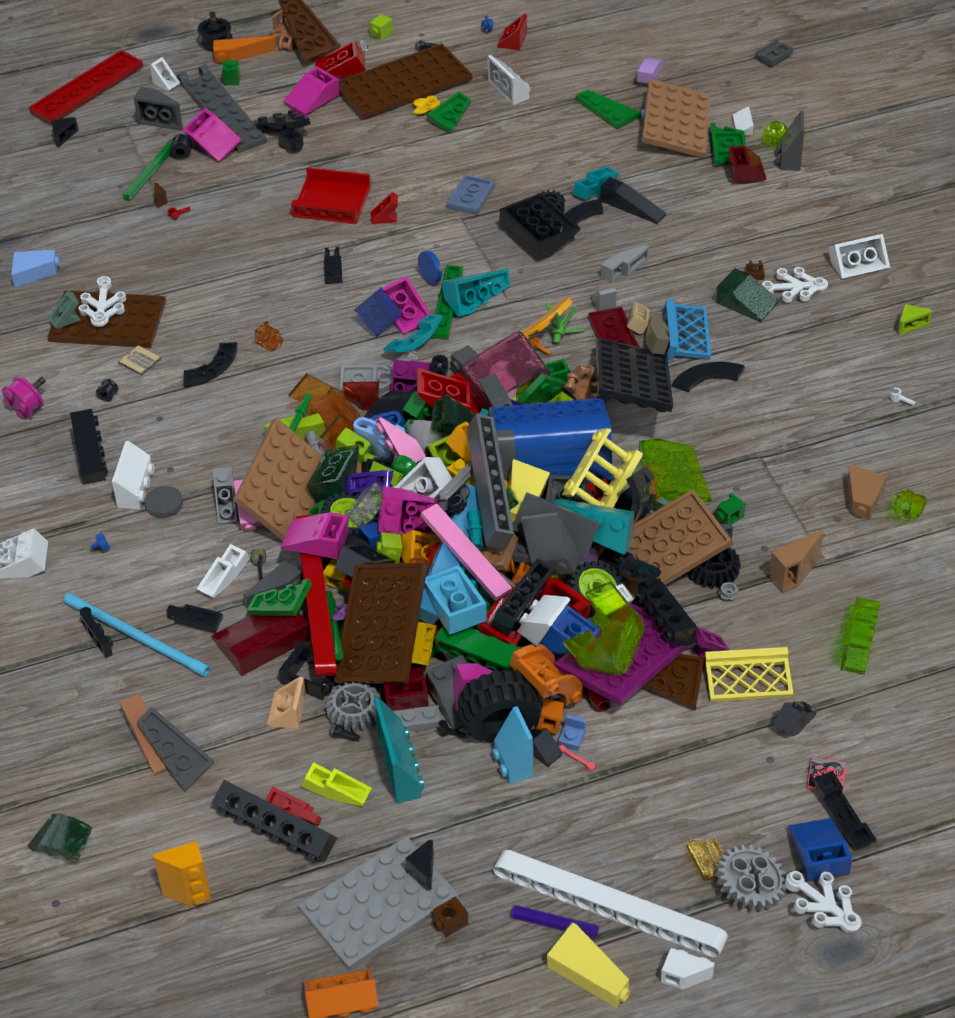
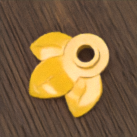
M436 96L418 98L413 101V105L417 108L412 113L424 114L430 112L441 103L437 100Z

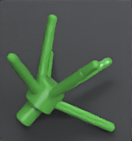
M546 303L547 310L550 311V304ZM574 306L565 321V313H562L559 321V313L557 312L556 323L555 320L551 321L553 328L549 326L544 328L552 331V335H554L553 343L560 344V339L564 336V333L584 332V329L565 330L566 325L577 310V306Z

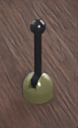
M256 548L251 551L252 562L258 564L259 581L263 579L262 564L267 558L266 550L263 548Z

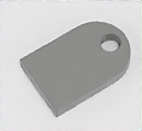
M341 365L340 395L382 394L391 389L392 370L385 365Z

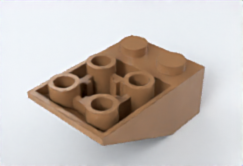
M823 530L811 533L807 537L795 540L791 544L772 551L769 578L782 594L800 586L820 559Z

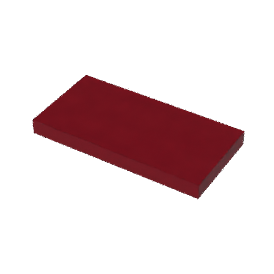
M622 307L588 313V318L596 338L639 347L633 331L627 327L628 319Z

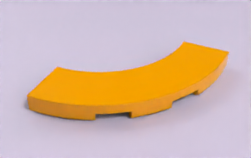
M566 298L558 302L539 320L516 333L511 340L527 341L537 331L540 332L550 325V321L556 318L557 312L559 316L564 313L572 304V300Z

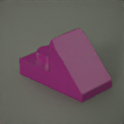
M697 626L696 645L693 649L699 657H704L705 659V652L729 651L721 636Z

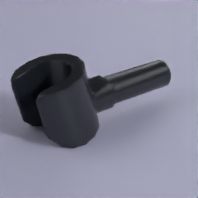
M439 720L438 723L441 728L436 727L439 736L445 737L450 734L465 738L466 733L453 730L448 727L447 721Z

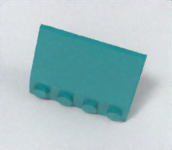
M374 698L378 739L396 803L422 798L421 789H424V782L422 776L418 777L417 774L419 772L417 759L413 760L412 757L415 755L413 744L408 743L407 740L410 739L408 727L403 726L402 719L379 698Z

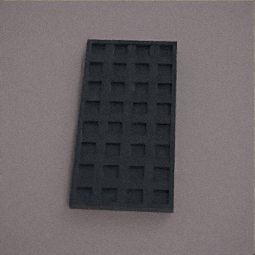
M597 338V394L601 398L607 400L611 398L616 399L624 404L634 403L641 408L651 407L662 413L666 411L672 412L673 398L666 353L654 354L649 349Z

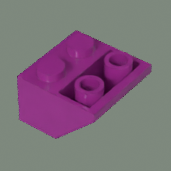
M393 360L391 391H417V369L430 371L431 363Z

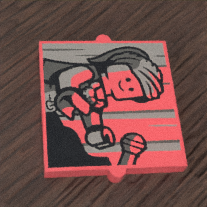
M811 757L807 789L817 791L813 779L832 770L844 787L847 762L831 760V758Z

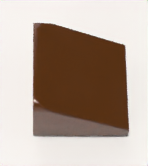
M154 183L157 208L167 204L166 190L158 183Z

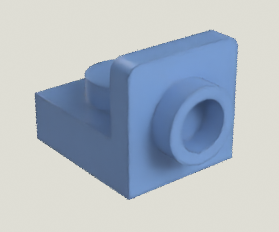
M567 714L565 726L558 740V746L564 745L567 749L578 751L586 733V720Z

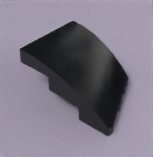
M389 391L371 406L364 417L370 419L375 415L397 411L404 417V422H406L410 414L404 411L403 408L414 391Z

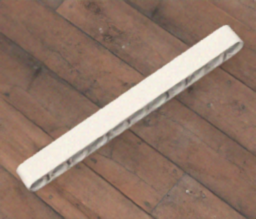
M503 850L493 868L495 875L504 880L709 957H719L728 938V934L719 927L511 850Z

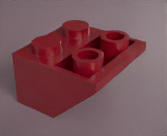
M746 146L729 147L728 166L733 183L766 180L764 168L758 155Z

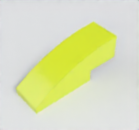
M314 762L301 787L323 797L357 806H363L372 789L370 786L335 768L331 772Z

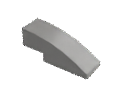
M649 246L635 247L607 259L601 264V278L612 283L622 274L628 277L649 260Z

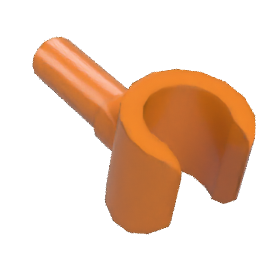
M537 337L532 338L527 343L535 347L534 350L538 348L548 356L551 354L548 349L540 344L541 342Z

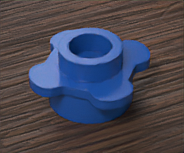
M487 15L481 23V28L484 29L485 34L493 29V19H488Z

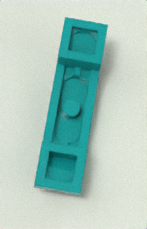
M428 314L418 322L420 328L406 340H393L383 350L385 352H407L421 346L438 328L442 319L441 314Z

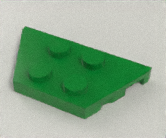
M716 123L710 124L715 166L728 163L729 147L746 146L745 134L743 130L733 129L728 126H724L723 129L716 127Z

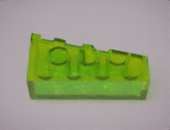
M856 597L855 605L851 604L849 610L851 619H847L845 627L847 634L843 635L841 645L844 648L840 649L838 661L841 662L840 670L865 675L881 601Z

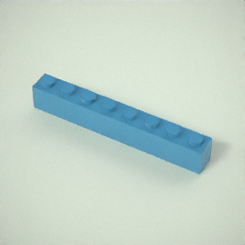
M467 483L466 486L470 490V495L466 499L467 506L460 513H452L450 519L470 540V534L467 531L469 527L467 513L472 509L480 511L476 487ZM442 540L427 576L457 565L462 568L463 564ZM424 587L419 619L434 625L437 619H440Z

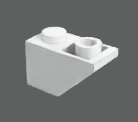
M671 948L662 968L661 983L684 990L712 979L715 963L707 958L688 954L684 950Z

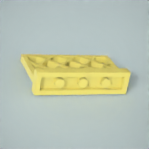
M788 647L705 652L704 665L707 673L710 702L793 697ZM784 664V671L781 675L772 669L775 665ZM760 666L765 671L759 676L752 671V668ZM734 667H740L745 672L738 677L731 670ZM719 668L724 673L718 679L711 673V669ZM768 672L777 678L772 684L763 679ZM747 674L756 679L751 686L742 680ZM727 675L735 680L731 687L722 682ZM781 681L787 685L788 690L779 691L775 688L776 684ZM760 682L768 689L765 692H758L754 687ZM718 684L727 690L723 695H714V689ZM738 684H741L747 690L744 693H737L733 689Z

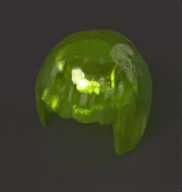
M779 120L769 122L763 130V141L771 147L778 148V143L781 144L782 136L788 129L787 125Z
M905 489L899 491L893 497L892 510L899 519L914 521L922 514L926 498L924 495L913 493L912 490Z

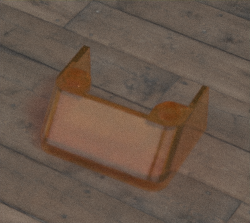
M306 373L288 395L299 402H302L306 393L312 395V399L307 407V413L309 415L320 414L324 426L327 428L320 438L335 448L336 439L342 431L348 428L354 432V421L361 416L340 390Z

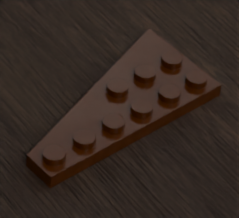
M278 0L304 64L323 57L341 47L303 0Z
M680 654L642 688L696 710L704 657Z

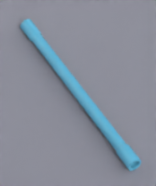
M72 593L65 595V604L77 610L89 607L92 611V617L183 664L203 677L209 674L211 670L209 665L187 656L94 607Z

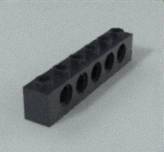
M223 780L212 801L213 804L218 806L217 811L227 816L230 812L235 814V820L245 825L247 821L252 823V829L262 834L265 830L270 832V838L279 843L282 840L289 842L287 847L297 852L300 849L306 851L305 856L316 862L319 858L324 861L327 860L337 840L336 836L226 780ZM241 799L240 806L235 808L236 802ZM258 808L259 812L257 816L253 818V812L255 809ZM276 817V823L271 827L270 822ZM294 826L293 834L288 836L289 829ZM312 835V842L306 845V839Z

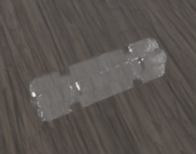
M413 349L396 360L414 361L418 358V353ZM391 362V363L388 364V366H387V367H389L392 371H393V362Z

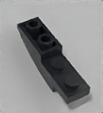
M606 548L597 559L599 562L604 563L603 566H611L610 571L615 569L617 571L616 575H620L622 579L635 586L643 584L649 587L662 573L658 567L635 559L632 553L629 552L624 555Z

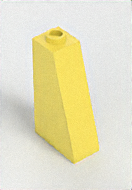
M515 459L512 461L508 480V503L512 526L526 492L541 498L550 472Z
M572 922L547 954V967L617 1008L621 1001L624 1003L630 995L629 979Z

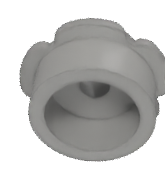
M731 582L724 583L719 589L720 597L727 601L736 599L739 593L737 586Z

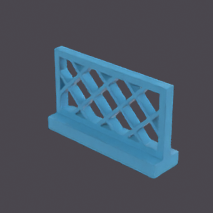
M667 298L663 310V319L670 330L668 333L670 341L666 348L668 359L674 360V356L710 359L711 349L707 308L674 304V299ZM676 311H682V312H684L685 314H684V315H680V314H679L678 312H676ZM694 313H701L702 316L698 317ZM687 317H690V318H692L694 321H693V322H690V321H688L686 318H687ZM681 321V322L684 323L686 326L681 327V326H680L679 324H677V323H679V322ZM700 324L703 328L699 329L695 325ZM690 328L695 333L691 334L687 330ZM682 333V334L685 335L687 338L682 339V338H681L680 336H678V335H680V334ZM701 336L704 340L700 341L696 337ZM691 340V341H693L696 345H695V346H692V345H690L688 342ZM683 345L688 350H679V347ZM702 348L706 353L699 352L697 349Z

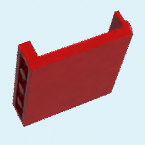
M306 167L307 177L298 199L292 200L291 203L292 217L357 224L371 189L370 174Z

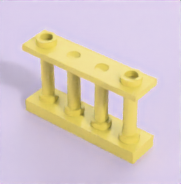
M608 428L597 430L593 434V441L572 478L566 482L562 495L564 497H573L576 494L588 504L613 508L627 484L626 479L632 475L643 453L638 450L626 452L607 438L611 430ZM602 445L622 458L619 468H616L598 455ZM593 461L612 474L613 479L610 484H606L588 471ZM584 478L603 491L604 495L600 501L579 488Z

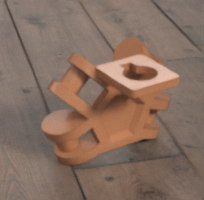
M280 10L272 16L273 31L271 36H275V44L279 46L280 50L288 49V51H292L294 38L289 26L285 23L283 11ZM278 16H281L279 24H277L276 20Z
M578 365L575 368L574 374H567L568 382L564 384L563 388L575 400L600 397L597 393H592V387H597V380L593 376L594 367L592 365L586 367Z

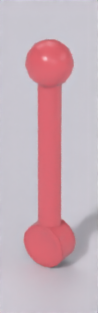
M559 745L562 753H566L586 765L589 771L595 770L594 762H587L567 750L564 745Z

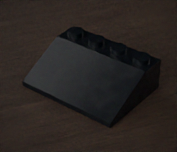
M542 193L500 208L499 225L536 260L552 255L580 231V227Z

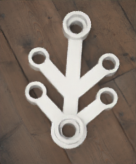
M802 267L794 269V277L788 275L786 269L780 268L777 270L776 277L789 283L773 284L771 281H764L760 286V294L769 297L774 294L775 290L792 289L791 291L783 292L782 300L784 302H791L799 292L800 300L808 301L815 292L823 293L828 287V282L824 278H813L805 274V270ZM796 278H801L807 282H802Z
M107 276L97 279V285L100 289L99 302L91 297L89 293H83L80 296L83 303L79 306L80 315L89 316L91 323L98 327L106 325L109 321L108 318L114 314L125 312L124 305L122 304L126 301L125 292L119 291L106 301L107 292L112 287L111 279ZM87 304H90L91 306L96 308L97 311L94 312L93 310L89 309V306ZM115 304L113 308L105 312V309Z
M793 871L787 875L785 886L788 890L792 892L801 890L817 902L812 903L804 898H798L794 904V909L797 913L816 912L812 923L818 928L840 926L846 933H854L860 929L862 924L861 918L852 911L850 902L852 890L846 885L839 887L837 897L841 900L842 909H840L835 903L831 885L834 877L831 873L823 872L819 878V884L822 886L824 896L807 884L800 872ZM823 912H830L836 917H827Z

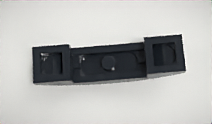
M833 770L815 777L813 781L831 819L845 839L857 850L875 843L877 839L867 823L862 824L843 794L844 787Z

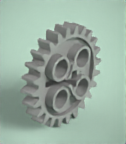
M741 844L739 849L733 846L731 851L727 849L725 854H722L716 866L717 872L715 876L719 877L717 884L723 885L720 891L728 892L726 898L730 899L733 897L735 899L734 905L740 902L742 903V909L749 905L751 911L757 906L758 910L762 912L764 907L770 910L772 905L777 906L778 902L782 900L787 890L785 886L786 878H784L786 871L780 870L782 864H775L776 857H768L769 851L763 854L761 853V847L756 851L752 845L746 849Z

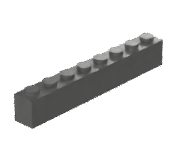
M476 413L467 427L485 545L504 550L513 537L514 531L494 417Z

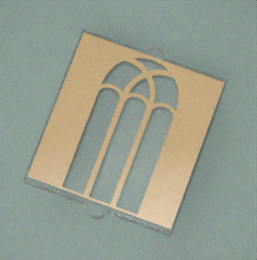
M137 345L130 352H127L118 363L142 376L149 369H153V366L161 360V357Z

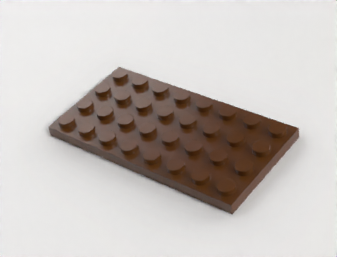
M439 44L338 80L339 93L361 119L410 103L418 98H424L433 93L472 80V73L443 44Z

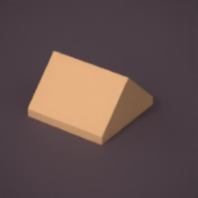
M303 677L296 678L274 692L267 721L268 726L299 729L306 699Z

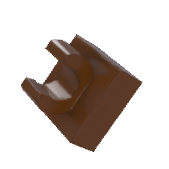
M752 260L749 261V264H746L745 267L747 280H764L765 273L762 261L759 260L758 264H752Z

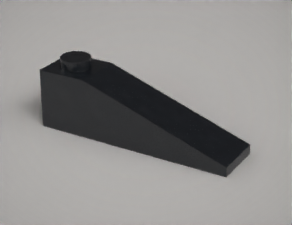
M609 177L601 185V202L655 224H658L666 216V212L624 182Z

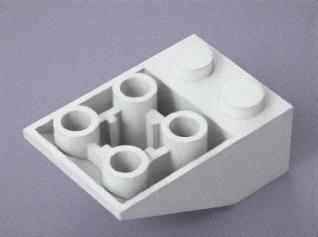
M34 528L0 543V579L31 577L45 570L48 541Z

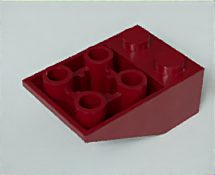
M411 663L408 684H383L386 705L392 711L429 706L422 664Z

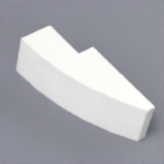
M230 544L222 558H216L197 590L215 598L231 584L250 559L247 552Z

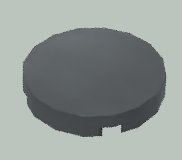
M161 486L151 490L146 495L144 501L148 513L158 518H166L172 513L173 515L178 513L183 505L181 492L171 486Z

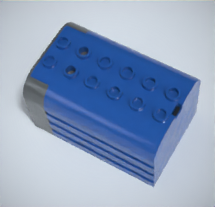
M603 398L489 407V416L494 417L504 480L507 481L509 480L513 459L550 472L549 477L550 475L573 476L593 441V434L599 429L608 428L611 430L610 419ZM611 431L607 436L610 441H612ZM602 445L598 455L612 464V451ZM593 461L588 471L599 479L605 477L607 483L610 484L613 479L612 474ZM549 478L543 493L547 492Z

